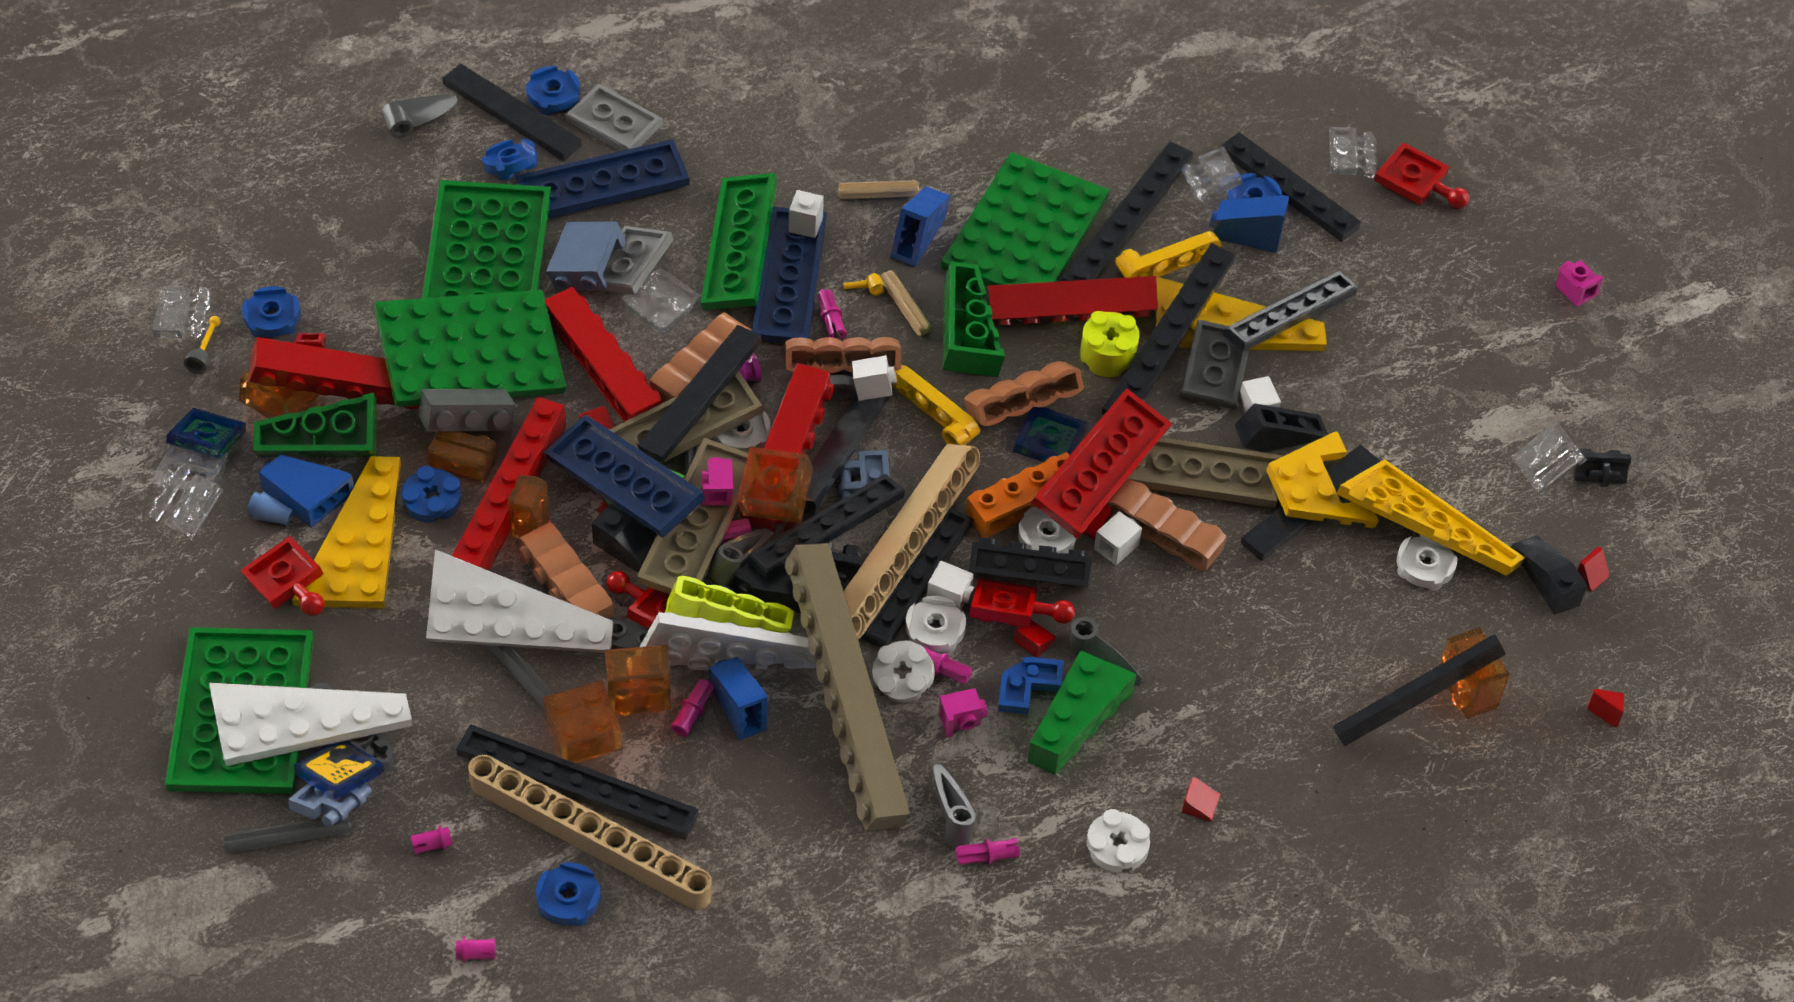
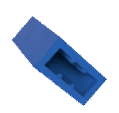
M925 186L901 208L890 254L891 258L912 266L918 264L945 220L951 195Z
M1280 195L1221 200L1218 211L1213 210L1209 226L1214 227L1213 232L1219 240L1277 253L1289 196Z
M280 455L275 460L268 462L259 471L262 490L285 506L294 509L293 514L310 528L314 527L346 501L354 487L352 475L348 472L285 455Z
M739 658L721 660L709 667V681L714 685L713 692L738 741L766 731L767 695Z

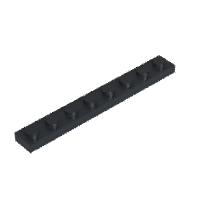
M1170 141L1064 274L1062 281L1099 279L1192 161L1194 152Z
M1213 243L1209 245L1103 406L1101 414L1104 415L1126 388L1144 401L1234 263L1235 254Z
M471 724L456 748L458 756L469 760L479 755L490 756L560 794L683 840L687 839L698 817V808Z

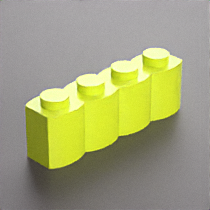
M688 576L677 577L668 597L665 613H674L679 616L704 618L708 621L733 623L737 626L762 628L778 633L790 632L794 615L793 610L782 604L765 603L755 596L735 594L728 588L718 585H706L704 582Z

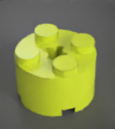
M1095 311L1092 313L1091 318L1087 320L1083 327L1080 359L1083 364L1085 362L1092 373L1102 377L1120 376L1121 372L1127 370L1137 356L1139 330L1136 326V320L1130 315L1116 312Z

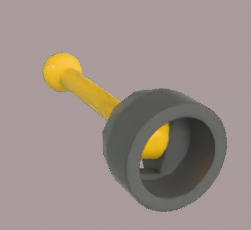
M212 316L209 319L210 326L200 348L191 349L184 359V366L193 373H203L207 368L209 356L205 349L215 327L220 325V318L217 316Z

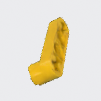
M1208 231L1140 256L1137 251L1127 249L1116 258L1115 265L1125 278L1160 277L1199 262L1211 243L1222 247V242L1214 232Z
M901 365V369L895 371L897 383H893V387L945 428L941 434L946 445H966L979 435L980 428L975 419L906 365Z

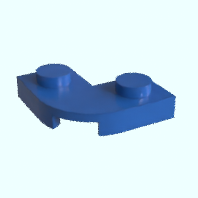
M1024 657L1022 662L1011 666L1008 670H1004L1001 677L998 711L1028 715L1031 689L1058 692L1063 682L1064 660Z

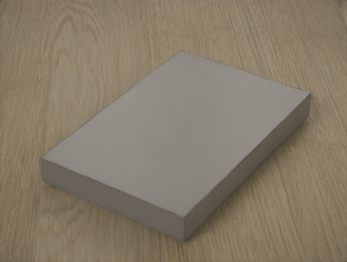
M597 84L565 115L566 122L618 151L641 147L663 125V118L600 84Z
M624 226L621 231L626 240L623 249L612 250L603 272V277L607 283L605 291L635 295L673 242L672 232Z

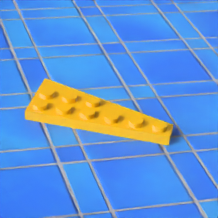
M1156 277L1158 310L1155 311L1156 326L1184 284ZM1214 292L1178 348L1192 347L1198 319L1230 326L1266 308V306ZM1308 318L1250 348V350L1325 351L1327 346L1325 323Z
M370 456L318 551L314 561L320 566L324 575L305 588L309 592L319 593L325 601V607L385 609L401 469L400 457ZM294 595L292 599L293 606L300 607V599Z
M1385 459L1341 484L1336 493L1506 576L1518 569L1525 559L1524 556Z

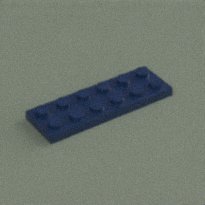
M673 139L515 176L517 185L551 187L548 218L690 185L689 175Z
M773 207L758 304L755 309L752 327L753 332L761 335L762 342L786 344V341L792 338L801 337L809 339L827 212H823V219L816 238L789 232L790 208Z
M586 414L544 451L547 460L662 538L705 500L703 491Z

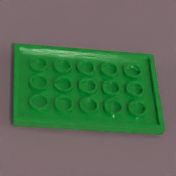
M1010 152L942 259L941 268L948 271L950 261L976 264L979 266L985 286L1058 282L1107 201L1110 189Z
M440 180L422 298L539 290L551 187Z
M543 290L377 301L374 304V313L395 407L419 405L421 389H506L511 398L565 393L567 386Z
M190 627L165 782L167 791L294 794L299 751L225 766L209 683L308 688L314 642L313 630Z

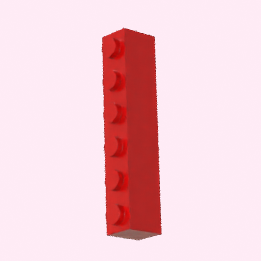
M1156 276L990 285L985 288L986 301L988 306L990 305L992 321H995V326L1012 325V320H1023V325L1039 324L1040 319L1051 318V323L1068 322V317H1078L1079 321H1087L1095 311L1116 312L1120 314L1134 313V318L1151 317V312L1158 310Z
M571 287L545 299L553 331L623 422L663 403L659 392L656 389H651L644 373L641 370L637 371L628 352H623L620 349L614 334L607 332L602 319L598 314H593L583 295L579 296L576 290Z
M260 337L256 338L250 357L249 382L258 383L262 386L288 388L292 391L314 392L323 396L345 397L349 400L374 393L377 398V404L395 405L385 358ZM419 405L403 406L406 409H419Z
M800 363L796 364L739 509L740 519L748 518L751 527L757 529L768 528L775 533L777 525L783 524L787 512L785 504L796 486L795 478L797 474H802L805 467V452L807 449H812L815 441V433H813L815 426L821 425L825 414L824 403L826 400L830 401L833 395L834 384H831L830 372Z

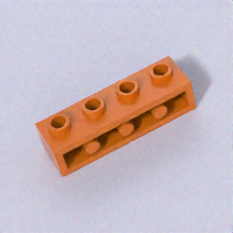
M1066 452L1059 456H1052L1035 467L1025 468L1015 476L1001 479L995 485L984 490H977L968 496L965 515L973 518V525L982 538H988L1019 524L1024 518V513L1035 506L1031 503L1033 498L1070 455Z

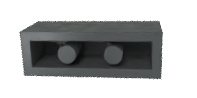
M421 389L418 417L427 431L512 430L516 404L506 389Z

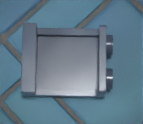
M566 222L546 271L556 290L564 291L571 287L578 291L606 290L607 283L603 277V272L613 249H623L626 242L617 222Z

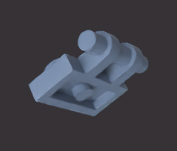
M858 451V460L850 461L849 459L838 476L840 479V484L837 487L838 497L843 499L884 474L890 477L888 451ZM859 474L860 481L851 482V476Z
M315 777L288 799L289 810L312 819H316L320 814L324 813L326 815L322 817V822L326 827H331L335 823L339 824L348 817V812L353 808L361 807L366 802V797L372 793V790L367 784H362L359 788L354 787V777L338 786H331L319 777Z

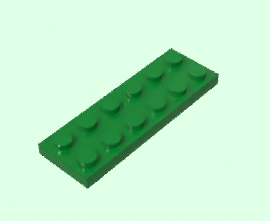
M775 173L722 178L700 302L703 310L757 306L777 186Z

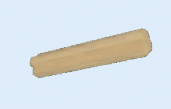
M916 180L840 183L838 186L840 199L914 197L919 193V184Z
M889 270L882 273L883 286L916 334L922 337L930 333L931 324L895 272Z

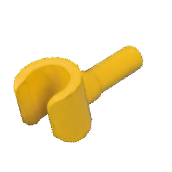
M876 273L868 275L866 280L844 283V290L868 288L872 295H880L884 292L882 279Z

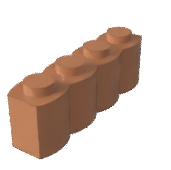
M725 312L720 314L709 324L707 329L698 333L688 346L677 352L669 363L662 366L650 379L651 389H656L659 392L663 402L680 395L737 325L748 330L751 329Z
M799 337L786 341V369L794 372L796 364L800 363L830 373L839 372L843 369L853 373L852 361L887 356L889 367L894 366L895 371L901 369L900 342L890 337H881L872 341L861 337L848 338L844 341L831 337L820 338L816 341Z
M1057 361L1046 365L1041 371H1028L1018 376L1015 380L1000 381L990 389L975 390L964 398L967 413L977 423L983 426H991L1000 423L1007 416L1023 415L1032 407L1050 405L1059 397L1069 398L1075 396L1084 389L1079 368L1063 361Z
M1127 479L1108 502V505L1112 508L1111 518L1120 511L1128 518L1134 519L1142 527V538L1156 543L1171 555L1181 557L1187 564L1197 570L1206 572L1225 548L1227 536L1219 527L1201 522L1196 514L1177 508L1165 496L1151 493L1147 486L1141 482Z
M551 522L519 537L520 548L518 549L520 559L525 565L529 564L533 568L536 580L540 585H546L550 596L607 619L614 616V604L607 592L597 583L589 569L580 561L575 551L565 542L561 533Z

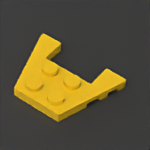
M1338 432L1326 435L1270 462L1266 472L1287 517L1323 521L1324 518L1339 520L1340 524L1351 525L1352 522L1364 523L1366 528H1375L1379 522L1375 512L1354 502L1341 503L1323 464V461L1342 459L1347 453Z

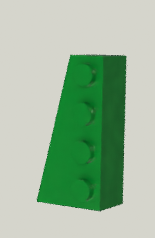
M950 261L944 281L943 370L999 377L1005 354L1003 348H1000L999 334L997 328H994L992 310L990 305L988 306L986 290L979 266L976 264Z
M374 393L254 422L253 451L258 457H278L280 455L289 457L376 456L377 398Z
M1080 651L1030 742L1027 763L1056 775L1080 750L1081 745L1098 731L1099 726L1107 718H1111L1119 705L1133 695L1137 674Z

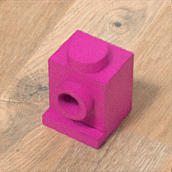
M1582 260L1574 264L1571 261H1567L1560 267L1555 285L1577 307L1598 296L1603 277L1600 274L1597 276Z
M719 457L708 459L707 471H702L701 474L702 489L705 496L702 506L732 505V459H722Z
M975 688L940 696L938 713L946 737H952L955 730H969L981 725V718L987 717L986 703L984 699H979Z

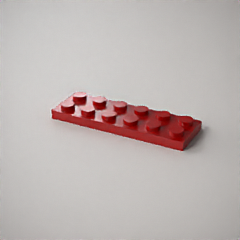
M1126 388L1037 493L1031 503L1078 539L1163 437L1172 423Z

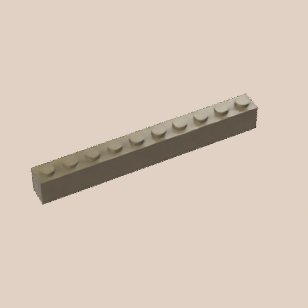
M829 543L795 545L785 561L786 573L791 577L793 597L798 602L801 611V624L803 628H806L809 639V651L814 656L816 662V675L818 681L823 686L825 706L830 710L833 720L832 730L840 744V757L842 763L847 768L849 788L851 792H854L857 802V816L862 821L865 832L898 829L908 818L910 811Z

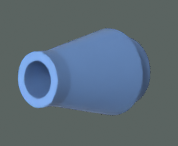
M254 492L247 507V514L251 515L254 520L279 523L286 526L289 525L294 513V509L285 506L265 492Z

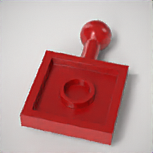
M1404 142L1375 174V182L1420 206L1433 191L1447 198L1449 205L1454 209L1465 208L1470 200L1469 194L1465 189H1452L1440 183L1448 174L1450 166Z
M288 536L241 569L244 578L273 609H276L294 595L300 599V608L308 616L319 615L325 607V601L319 593L309 592L305 588L324 575L320 566L291 536Z
M614 571L607 577L606 586L611 593L616 595L626 593L637 599L628 608L627 618L650 629L658 613H665L669 594L650 587L645 591L632 584L629 576L623 571Z
M978 578L971 604L970 617L977 618L983 622L996 621L1007 623L1013 627H1029L1032 614L1035 613L1052 616L1056 622L1067 624L1075 617V607L1067 600H1060L1055 604L1037 602L1038 587Z

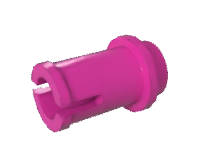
M440 825L437 830L411 835L415 855L439 848L447 850V846L453 845L449 827L442 828Z
M462 937V940H456V960H462V963L473 959L495 960V938L466 940L465 937Z

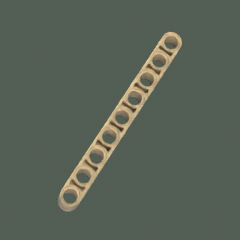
M948 444L944 447L843 591L857 639L867 630L977 470L980 463V453L976 447Z
M479 755L470 761L468 766L470 786L476 794L691 909L701 910L710 904L712 900L711 877L705 870L490 756ZM507 788H514L511 791L505 790ZM533 802H541L538 805L531 804ZM567 816L565 819H559L558 817ZM593 830L595 832L585 833L584 831ZM614 844L622 845L618 848L610 847ZM648 859L646 862H639L637 860ZM667 873L676 874L672 877L665 876ZM699 887V888H702L703 890H701V891H693V890H691V889Z

